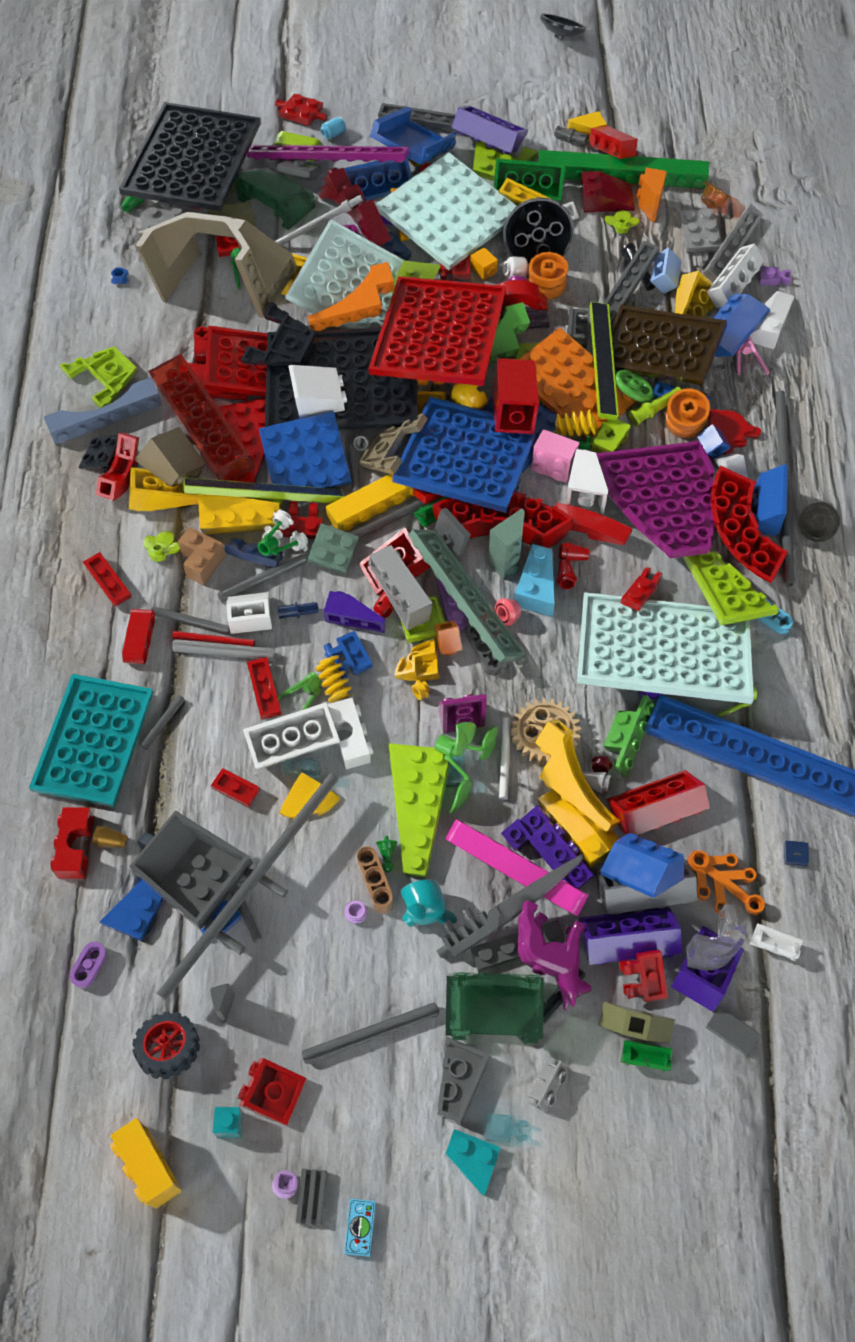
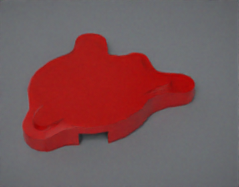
M712 409L709 412V426L713 424L719 428L731 446L729 450L723 453L724 455L733 453L734 448L745 447L747 444L745 438H759L761 435L759 427L750 425L743 416L735 411Z

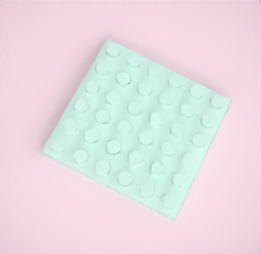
M449 152L375 204L378 212L448 270L504 229L507 217L516 207L514 203L499 194V191Z
M330 219L285 299L312 314L320 312L351 294L368 275L370 266L388 262L394 280L403 259ZM392 293L379 295L382 304V314L374 318L368 317L357 322L344 323L337 327L340 329L382 327Z

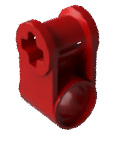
M204 326L196 328L193 333L196 363L206 362L208 328Z

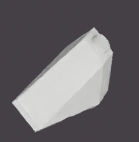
M777 291L764 304L771 311L750 335L754 344L771 349L775 348L795 296Z

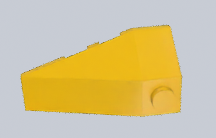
M700 271L682 275L677 288L675 313L706 317L707 313L714 309L715 305L707 293L712 283Z
M131 467L129 509L155 511L198 504V494L184 493L183 484L179 485L177 483L169 486L147 469Z
M551 790L537 799L553 823H558L565 830V838L568 841L572 840L580 850L578 854H583V860L590 869L607 859L614 842L619 840L613 829L606 832L597 828L593 820L581 815L577 810L578 808L564 801L555 790Z

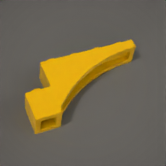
M558 719L548 721L535 742L541 747L540 750L543 753L551 756L539 778L544 781L548 788L557 791L564 801L578 808L577 810L581 815L593 820L597 828L606 832L616 828L620 820L598 799L582 772L573 744L572 735L574 731Z

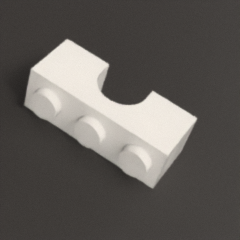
M353 698L328 704L336 731L347 730L352 733L348 739L339 742L345 769L371 763L370 755L373 754V749L370 741L366 742L364 737L367 735L365 723L360 724L359 717H362L359 704L355 705Z

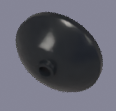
M547 13L540 15L544 26L555 34L554 37L559 39L574 37L584 33L586 30L584 25L561 16Z

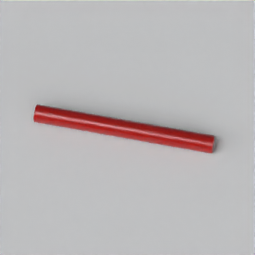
M173 631L172 638L177 640L255 647V640L180 631Z

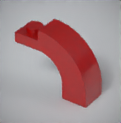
M511 280L497 284L506 286L501 313L507 306L522 302L543 315L548 311L547 297L543 293H539V285L525 280Z
M123 432L118 433L113 464L107 473L98 476L97 496L116 500L127 491L130 486L131 467L138 468L139 465L135 458L138 456L140 437Z

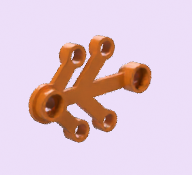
M701 850L690 853L688 865L691 870L696 872L697 898L705 901L710 896L711 891L706 883V874L713 878L716 897L714 911L717 915L723 916L729 910L724 888L745 904V909L749 914L758 915L763 911L765 901L761 896H749L731 881L743 880L745 883H752L756 878V871L754 869L718 871L713 867L714 865H724L729 869L734 868L738 863L737 856L733 853H728L726 856H709ZM727 858H732L734 863H728ZM699 859L703 864L698 865L695 863V860ZM745 873H751L753 878H747ZM699 890H705L707 895L702 896ZM750 904H756L758 909H752ZM718 905H723L725 911L719 910Z

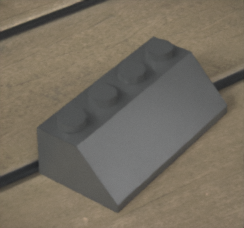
M685 859L684 880L655 898L602 876L601 869L595 870L601 904L607 915H620L630 911L642 912L650 908L663 909L670 905H688L690 902H697L696 876Z

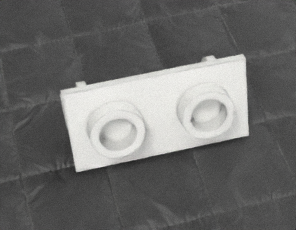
M757 923L750 944L791 960H796L800 956V947L803 940Z

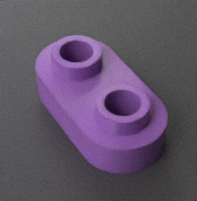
M88 943L72 967L70 980L76 987L87 988L97 977L107 958V950L101 943ZM98 952V958L92 959V955ZM86 973L87 978L80 980L81 975Z

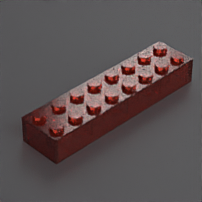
M182 354L148 371L155 387L216 480L233 481L255 468L249 452Z

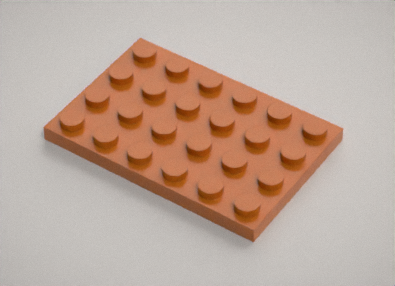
M559 327L518 360L535 361L539 400L552 412L559 413L561 418H564L566 412L569 418L572 417L573 412L579 417L580 411H583L584 416H587L588 410L591 411L592 415H595L596 434H593L590 429L588 435L592 439L594 435H598L601 424L608 420L598 418L594 358ZM616 385L619 419L639 401L625 395ZM582 431L580 437L586 441L587 435Z

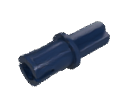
M295 602V604L277 606L279 619L288 617L300 618V615L318 613V603L298 604V602Z

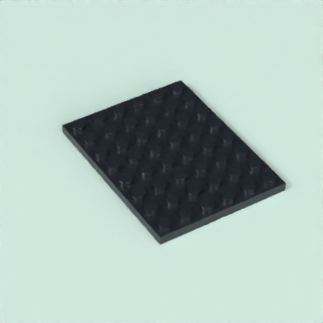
M164 102L119 187L120 195L221 212L261 125V118Z
M381 328L313 330L316 337L301 366L336 368L337 374L342 375L344 386L340 388L341 391H345L347 402L344 403L345 411L334 413L338 430L391 428L393 426L399 428L406 420L410 419L413 422L418 419L416 379L369 374V366ZM267 332V349L276 332ZM267 365L265 427L300 419L289 366Z

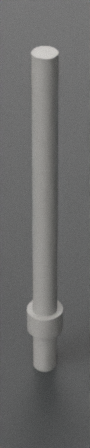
M362 195L350 201L342 202L337 208L275 240V242L283 245L337 215L353 210L354 206L363 202Z

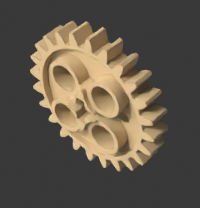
M543 698L542 703L534 699V705L526 702V709L523 707L519 708L520 714L515 713L514 719L516 721H512L511 727H513L511 735L514 736L512 743H518L516 750L523 749L522 757L529 754L530 762L537 758L538 765L542 760H545L547 764L551 756L543 753L540 750L541 747L535 742L547 722L556 719L574 731L572 738L574 747L577 749V742H580L581 737L579 735L581 727H577L579 719H574L576 713H568L570 706L563 709L562 701L556 705L553 698L550 703H547L546 699ZM537 716H543V717H545L546 719H545V720H539V719H537L536 717H537ZM534 733L536 737L531 738L528 737L526 734Z

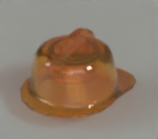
M704 181L706 187L701 200L708 207L717 209L729 197L734 198L709 182Z

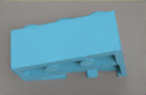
M532 544L514 600L517 601L522 609L553 617L555 605L552 549Z

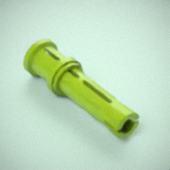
M676 387L650 403H643L642 407L635 411H629L628 415L633 425L639 426L640 422L647 418H653L656 412L667 407L670 397L675 392L681 390V388Z

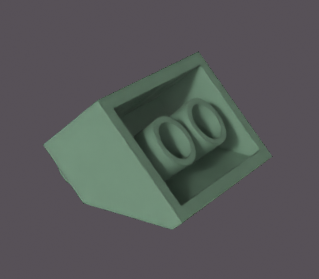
M520 509L490 530L488 564L503 579L515 575L519 570L524 521L523 509Z

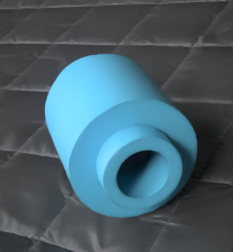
M335 117L321 126V134L328 140L343 134L346 130V124L341 117Z

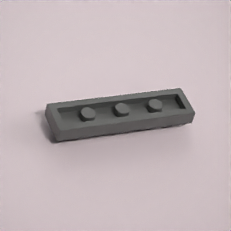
M558 920L543 924L542 933L546 943L563 942L564 934ZM519 932L471 947L470 951L477 971L479 972L520 959L518 953Z

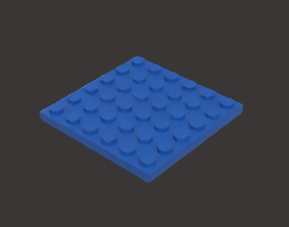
M429 397L422 412L426 416L427 421L420 432L412 433L401 457L402 463L392 476V482L506 513L538 433L539 425L535 424L534 434L495 432L494 413Z

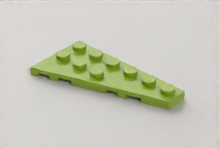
M388 743L403 872L408 876L427 878L450 762L444 759L445 754L436 751L433 747Z

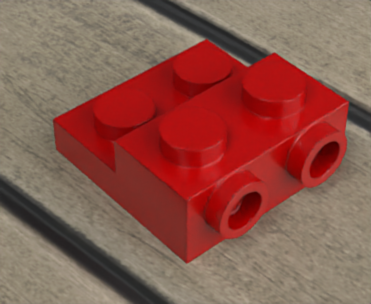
M260 1058L258 1062L253 1061L248 1071V1075L251 1076L247 1086L243 1085L237 1097V1099L241 1100L239 1106L287 1126L307 1078L265 1058Z

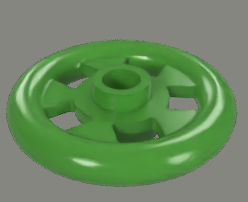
M620 370L615 373L616 385L625 395L640 402H649L653 399L654 390L643 377L627 370Z

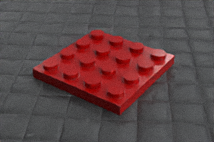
M208 325L204 389L266 397L267 365L242 364L241 358L248 346L267 351V333Z

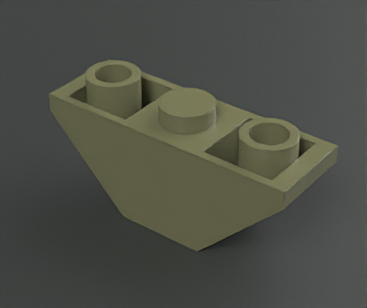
M604 1001L599 1026L646 1041L670 1043L675 1019Z

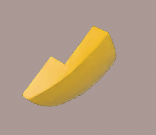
M435 638L411 649L412 652L407 656V660H405V657H402L395 671L396 679L427 681L440 679Z
M301 772L288 793L279 814L294 819L321 783ZM330 791L313 814L317 813L320 816L328 812L338 803L340 797Z

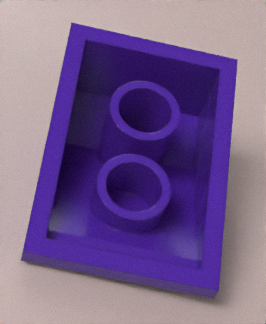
M702 925L671 987L713 1012L725 996L744 949Z

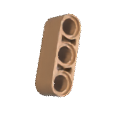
M362 847L357 852L358 867L372 905L378 913H388L393 908V896L377 852L372 847ZM367 856L373 858V860L369 863H364L362 861V859ZM375 876L381 879L378 883H371L369 881ZM380 897H386L389 899L388 902L385 904H379L377 902V900Z

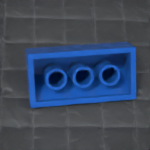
M408 157L400 163L394 161H373L344 168L352 186L358 183L366 200L388 196L391 194V188L398 189L412 179Z
M736 293L732 295L713 317L714 319L727 320V327L715 357L733 356L771 311L770 308L749 294Z

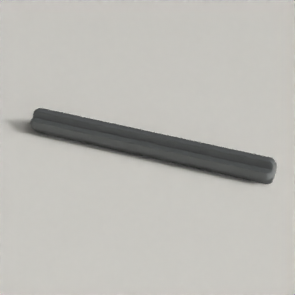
M433 1002L302 1051L305 1064H310L439 1016L438 1007Z

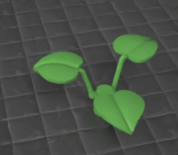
M472 722L455 725L457 732L456 740L444 734H441L437 739L435 750L445 754L444 759L449 761L464 777L457 790L453 806L448 812L449 814L455 813L465 805L473 786V781L469 780L470 777L451 757H460L466 749L481 752L480 760L488 759L496 745L499 730L497 726H493L487 731L480 747L469 745L476 731V725Z

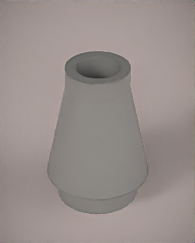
M583 772L591 789L602 794L603 792H609L612 775H608L607 772Z

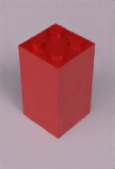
M497 358L493 383L495 432L534 434L539 407L534 360Z

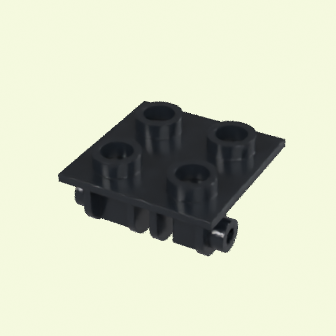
M118 435L93 438L78 468L101 467L102 472L107 473L115 458Z

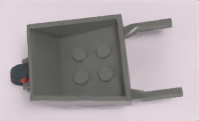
M176 810L155 836L146 832L140 836L137 843L143 850L129 866L154 892L199 930L204 926L206 929L213 922L211 916L238 882L244 883L254 870L250 869V866L253 864L250 856ZM265 875L259 881L260 884L282 898L288 893L287 889ZM220 931L215 937L240 955L245 950V946L223 931Z

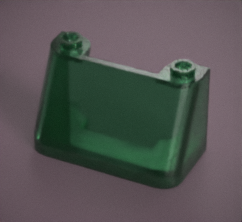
M262 167L242 171L237 174L235 185L238 200L246 202L254 197L274 209L275 217H281L283 220L282 227L287 230L291 229L316 207L314 194L310 190L303 188L273 168Z
M452 972L447 975L445 1036H452V1040H466V1036L471 1034L509 1035L524 1038V1043H539V1039L543 1040L545 1009L544 975Z

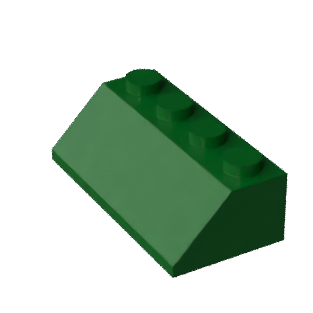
M496 158L494 188L499 191L506 178H509L546 197L561 201L565 164Z

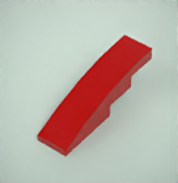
M557 502L556 504L557 508L573 518L570 531L586 533L589 539L625 545L633 531L631 527L596 512Z

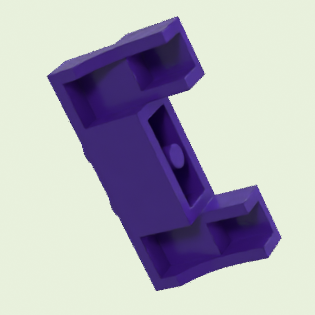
M538 805L521 819H516L501 832L515 851L521 850L526 844L531 842L552 870L579 856V848L572 840L568 841L565 838V830L558 823L554 824L541 806ZM582 859L563 880L579 889L596 875Z

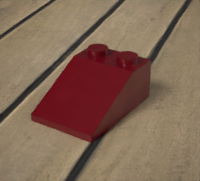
M599 171L582 172L580 191L583 213L614 212L619 210L635 211L631 183Z

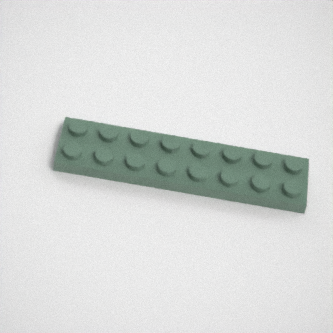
M413 529L408 534L413 546L421 552L424 561L434 570L436 578L444 584L447 593L454 598L458 608L469 619L470 625L478 631L481 640L491 649L493 657L499 662L523 659L527 655L438 532L436 530Z

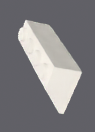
M327 703L243 729L256 770L340 742Z

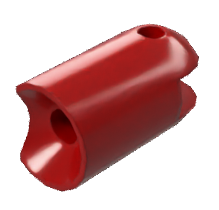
M385 592L382 593L373 607L374 612L382 618L389 617L394 611V607Z

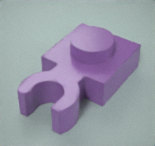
M761 266L759 284L777 286L778 282H781L784 285H789L791 282V270L779 271V267Z

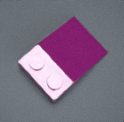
M468 694L462 698H446L439 701L438 712L443 734L456 732L455 725L464 722H472L476 725V728L485 727L486 694Z

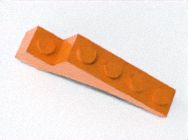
M388 262L370 266V272L362 283L340 302L320 312L307 315L309 328L321 331L324 328L337 327L344 323L357 322L368 317L374 318L382 314V304L379 295L394 291V280Z

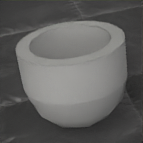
M364 435L356 437L353 441L354 448L358 451L366 450L370 444L369 439ZM362 439H364V445L363 447H360L362 444Z

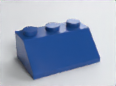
M786 464L759 474L753 489L755 497L752 499L751 509H754V517L759 525L758 529L763 535L778 536L787 514L788 465Z
M629 833L614 842L601 869V875L655 898L684 880V856L673 851L671 848L663 847L653 841H648L638 837L636 834Z

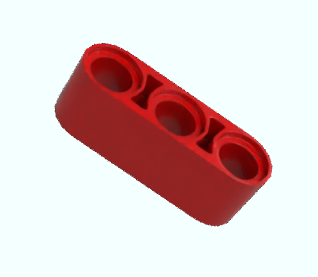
M131 610L122 651L124 663L146 664L155 623L154 610Z

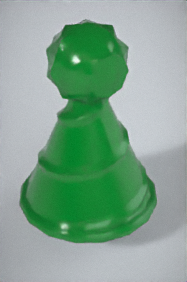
M384 836V840L376 842L384 860L381 866L386 873L391 872L394 868L390 860L398 843L395 840H389V836Z

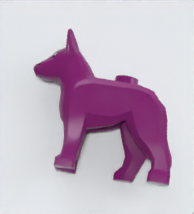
M525 901L518 918V953L520 959L527 966L533 968V973L537 975L548 974L555 977L562 993L563 1008L566 1011L569 1003L574 1007L576 998L592 991L591 985L581 980L578 973L580 964L579 939L586 925L575 921L573 927L567 926L562 943H546L542 933V926L548 920V917L541 912H538L534 917V912L537 910L538 905Z

